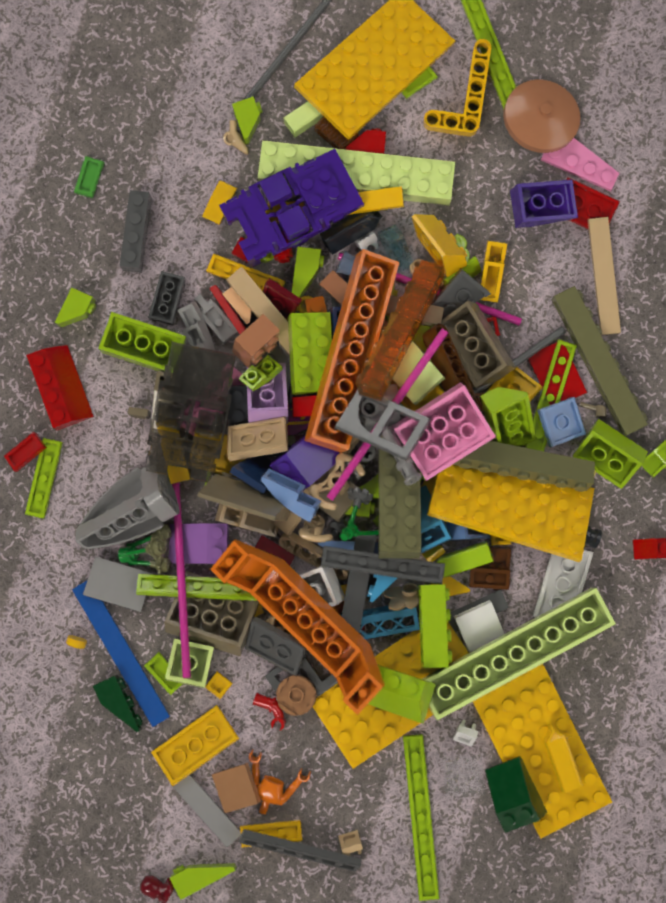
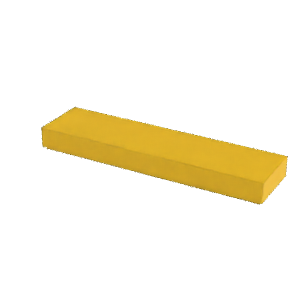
M214 253L206 270L208 273L227 279L242 267L261 291H263L264 285L269 278L282 287L285 284L284 280L253 268L250 269L248 266Z

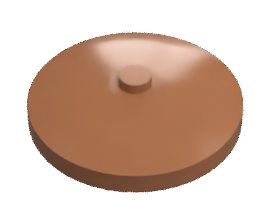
M530 80L520 84L511 92L504 106L503 117L507 131L519 145L534 152L551 153L563 149L573 140L580 126V111L575 99L565 88L551 81Z

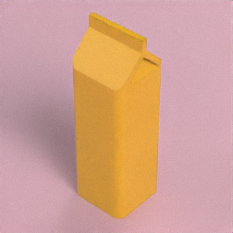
M547 725L548 732L544 738V743L561 791L567 793L583 787L566 736L555 731L553 726Z

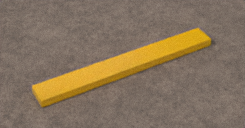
M402 186L358 192L364 207L350 214L404 207ZM296 201L285 202V203H286V205H289V204L295 203ZM303 202L299 204L301 209L305 206ZM280 204L273 206L272 210L269 207L265 212L266 214L277 212L281 209ZM278 217L269 218L270 222L276 221L279 224Z

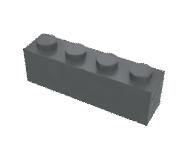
M130 190L120 258V267L123 271L142 273L152 202L149 192Z

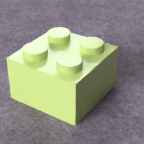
M174 639L165 680L205 688L214 647L189 642L191 678L185 679L182 673L181 640Z

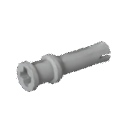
M387 426L382 434L383 438L403 447L393 427ZM394 456L397 462L396 468L398 471H401L406 486L412 485L422 478L421 474L417 473L412 458L409 457L405 461Z

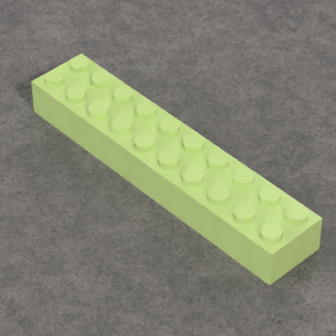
M262 140L258 182L288 167L294 168L296 163L302 165L313 158L315 160L316 157L335 148ZM336 149L358 192L402 186L404 201L450 206L455 162Z
M590 588L448 664L449 667L441 668L422 678L423 680L435 683L429 704V709L434 718L439 720L615 625L616 623L597 588Z

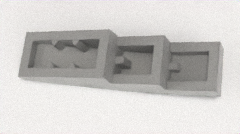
M195 301L179 309L178 312L186 326L183 332L191 345L188 352L206 385L221 378L222 375L211 335Z

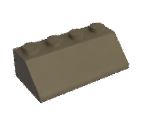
M466 301L442 320L441 324L447 328L462 365L475 388H480L497 381L516 368L478 304Z

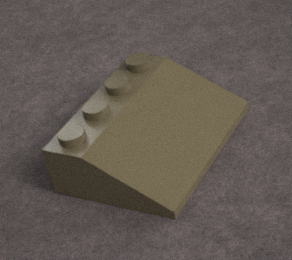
M222 472V475L215 474L198 493V497L273 521H287L290 510L280 503L269 490L261 493L244 481L233 479L234 475Z
M189 571L185 573V576L204 577ZM175 597L164 624L165 632L180 637L178 597ZM186 597L189 640L241 657L251 621L255 617L259 602Z

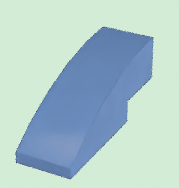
M268 469L261 478L266 488L287 509L311 522L318 511L321 500L304 493L305 485Z

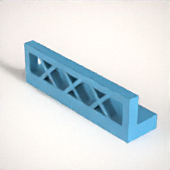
M389 605L363 610L360 635L364 639L420 630L416 607L413 609L404 607L402 610L394 611L390 610ZM413 615L415 625L405 626L401 623L405 617ZM385 620L395 622L392 629H385L381 625ZM371 623L376 627L372 632L366 633L362 630L365 624Z

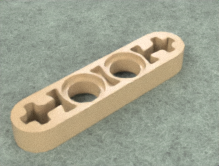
M294 532L290 536L286 533L282 534L279 539V544L282 548L315 567L321 566L320 557L322 558L323 548L301 538ZM302 548L308 549L310 553H306ZM333 568L338 579L344 580L348 577L350 571Z

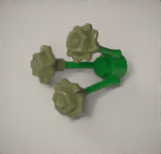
M163 524V527L151 533V536L134 543H129L126 547L119 548L118 557L120 562H128L129 565H147L151 568H156L159 575L169 572L171 561L164 554L166 552L165 546L169 542V538L172 537L169 525ZM150 541V542L147 544L148 546H146L145 548H143V549H137V548H136V546L141 545V544H143V543H145V542ZM140 553H147L152 555L154 560L141 561L136 559H138Z

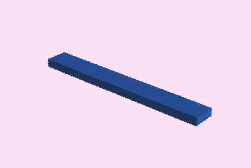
M87 581L73 588L72 591L150 724L154 727L169 718L170 714L104 602L83 595Z

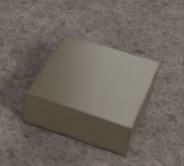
M129 407V416L150 419L151 412L148 409Z

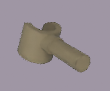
M580 402L581 407L596 410V417H606V407L604 405L595 406Z

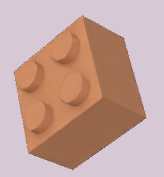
M262 314L234 340L232 352L248 368L251 365L256 366L262 361V356L266 352L271 353L277 347L276 343L279 340L280 330Z

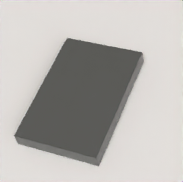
M256 616L252 619L245 649L297 676L301 669L306 648L294 636Z

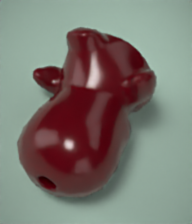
M147 875L140 884L142 894L152 899L158 898V901L161 903H167L174 890L170 878H167L166 883H163L156 876Z

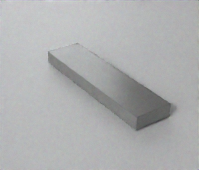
M191 774L173 786L226 847H229L240 836V829Z

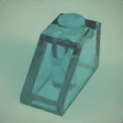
M394 224L378 232L388 258L399 262L397 273L410 268L413 261L404 235Z

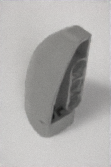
M156 460L142 469L137 467L111 486L92 506L78 526L76 542L85 549L120 544L159 530L163 527V522L178 515L180 510L177 497L162 464Z

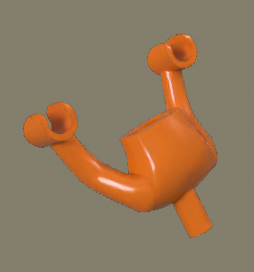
M252 749L249 754V760L252 762V776L259 797L262 800L259 813L265 815L270 804L283 805L302 782H307L310 779L311 771H309L308 776H303L301 773L303 768H301L298 777L283 793L284 782L275 777L265 775L259 784V761L262 757V752L259 757H254V749Z

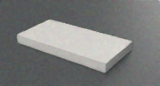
M584 550L580 562L553 554L550 555L533 617L536 618L582 593L594 552Z

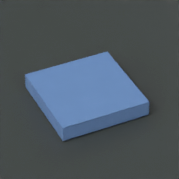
M575 397L537 410L549 447H554L586 435Z

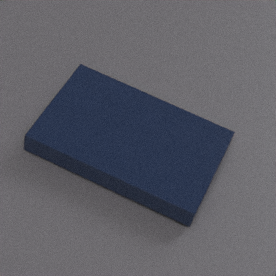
M257 456L247 458L234 465L230 473L259 492L265 493L268 489L261 481V478L268 469H273L270 467L271 461L269 459Z

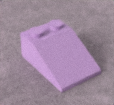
M279 363L283 370L259 389L252 391L247 387L249 423L286 416L288 424L285 363Z

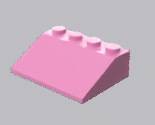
M461 382L415 411L430 418L431 421L410 456L427 481L496 437L466 387ZM405 417L392 425L404 446L418 424V421L409 417Z

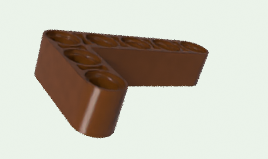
M438 323L423 333L422 338L426 349L429 348L441 329L448 332L443 324ZM448 332L431 358L434 366L445 377L441 382L442 387L446 392L461 382L466 387L482 415L485 416L481 401V395L485 393H474Z

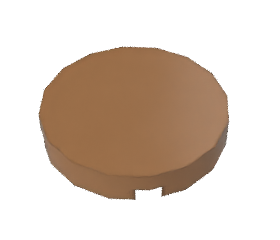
M292 675L285 678L279 684L276 691L278 705L285 713L292 716L307 713L316 701L314 684L302 675Z

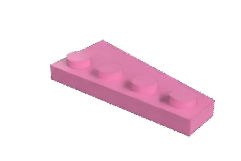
M575 138L563 149L551 153H543L541 158L543 162L610 192L619 175L618 171Z

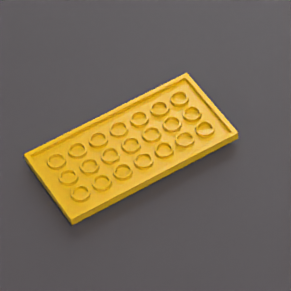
M389 0L294 84V88L343 136L350 140L425 72L428 67L455 44V40L413 0Z
M452 464L436 474L427 516L580 562L583 557L595 488L590 487L587 491L580 492L574 488H559L554 484H539L534 480H520L514 476H500L494 472L484 473L478 469H464L459 467V465Z
M447 621V629L451 630V642H448V650L452 651V662L469 654V652ZM420 630L410 632L374 656L378 665L420 679L441 669L423 668L421 666ZM338 683L317 697L313 706L353 769L421 724L371 705H367L357 715L343 701L344 697ZM429 708L425 720L433 715Z
M543 664L473 701L502 763L521 756L547 810V813L540 821L533 823L540 839L612 803ZM547 725L553 726L555 731L566 736L583 787L567 793L561 791L544 743V738L548 732Z

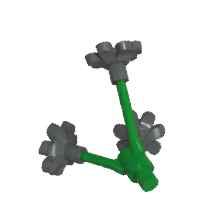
M349 487L348 498L354 500L351 517L346 516L339 523L331 521L330 526L334 528L331 534L333 536L339 535V540L344 541L351 539L353 536L379 535V530L359 531L354 523L361 503L369 504L374 497L373 494H369L367 489H362L361 491L358 487H354V489Z

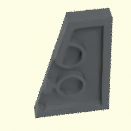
M460 269L430 305L444 308L443 320L466 301L475 303L491 293L463 269Z

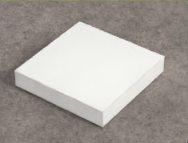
M490 600L454 616L468 652L474 651L504 635Z

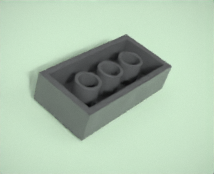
M161 271L148 316L150 320L174 325L186 281L185 277Z

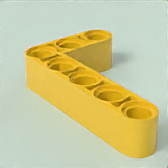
M477 40L474 45L463 114L429 110L425 113L423 125L427 130L468 137L474 136L477 133L480 125L491 54V44L488 40ZM483 47L487 52L481 54L477 51V48ZM481 66L484 71L478 73L474 70V67ZM478 85L481 90L475 92L471 89V86ZM476 104L478 110L471 111L468 105ZM429 117H435L437 119V123L429 124L427 119ZM454 120L456 126L449 127L446 121ZM471 122L475 125V129L468 130L465 124Z

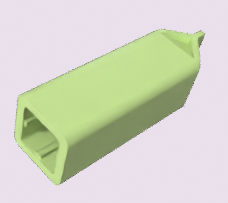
M307 101L283 119L284 124L296 138L315 125L323 115Z

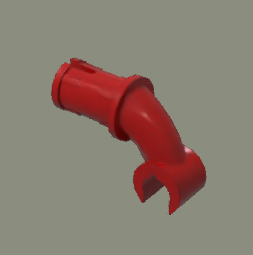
M256 693L253 705L265 708L270 713L273 712L274 719L271 722V727L273 728L275 722L279 721L281 723V731L286 725V719L276 697L270 698Z

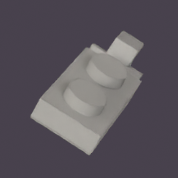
M201 294L194 298L200 306L199 309L205 322L223 344L238 334L232 322L211 299L206 301Z

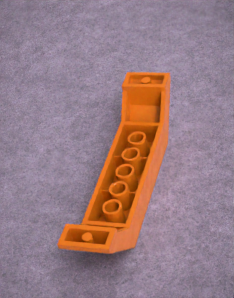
M234 540L210 570L224 584L229 583L249 592L337 679L344 697L343 701L357 715L385 686L370 644L283 559L239 540Z

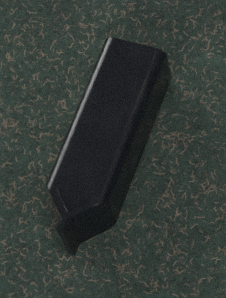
M378 211L351 214L320 233V236L326 248L333 255L375 230L383 216Z

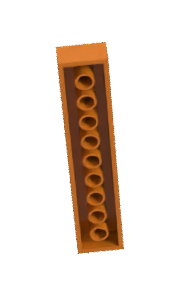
M365 249L356 254L304 441L340 453L349 450L352 436L335 429V426L358 388H366L398 270V261Z

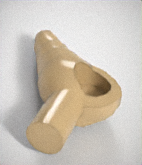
M229 120V131L223 136L224 142L248 155V148L241 134L237 131V120Z

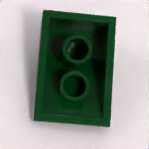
M521 756L485 770L495 812L505 833L540 821L547 813Z

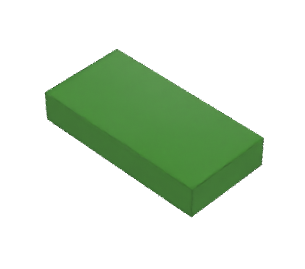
M85 156L74 193L90 198L94 197L104 161Z

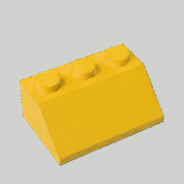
M414 214L411 216L418 240L447 278L467 266L466 251L462 246L458 247L452 233L448 234L442 220L438 221L434 215Z

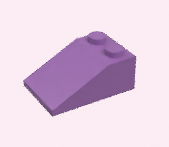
M170 524L172 537L169 538V558L171 564H176L174 524ZM182 524L184 564H215L229 547V524Z

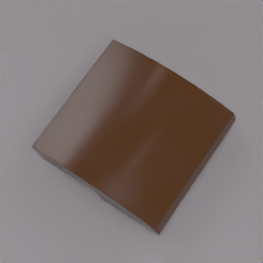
M489 546L493 562L470 569L469 587L509 590L511 548Z

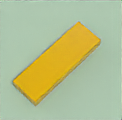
M301 820L240 826V835L245 829L293 842L302 841ZM241 844V847H252L249 845Z

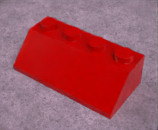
M68 345L44 348L26 355L53 429L58 431L94 417Z

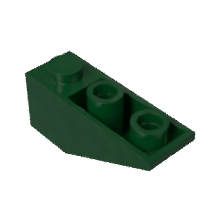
M117 674L93 685L102 706L134 731L139 732L142 730L141 725H143V721L140 715L135 714L132 708L135 704L130 695L127 696L124 690L127 686L122 677L119 678Z

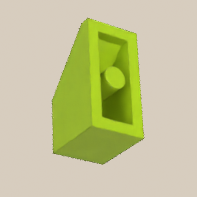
M254 96L232 103L233 112L245 145L249 144L261 120L260 114L263 113L260 103L255 102Z
M71 287L55 323L60 327H64L88 318L89 314L92 315L96 309V300L92 296Z

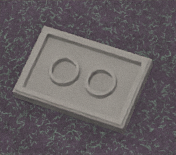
M95 556L83 595L141 612L146 595H136L138 574L152 573Z

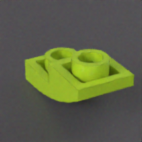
M267 355L256 367L251 365L239 377V380L252 391H255L272 380L283 368L278 362Z

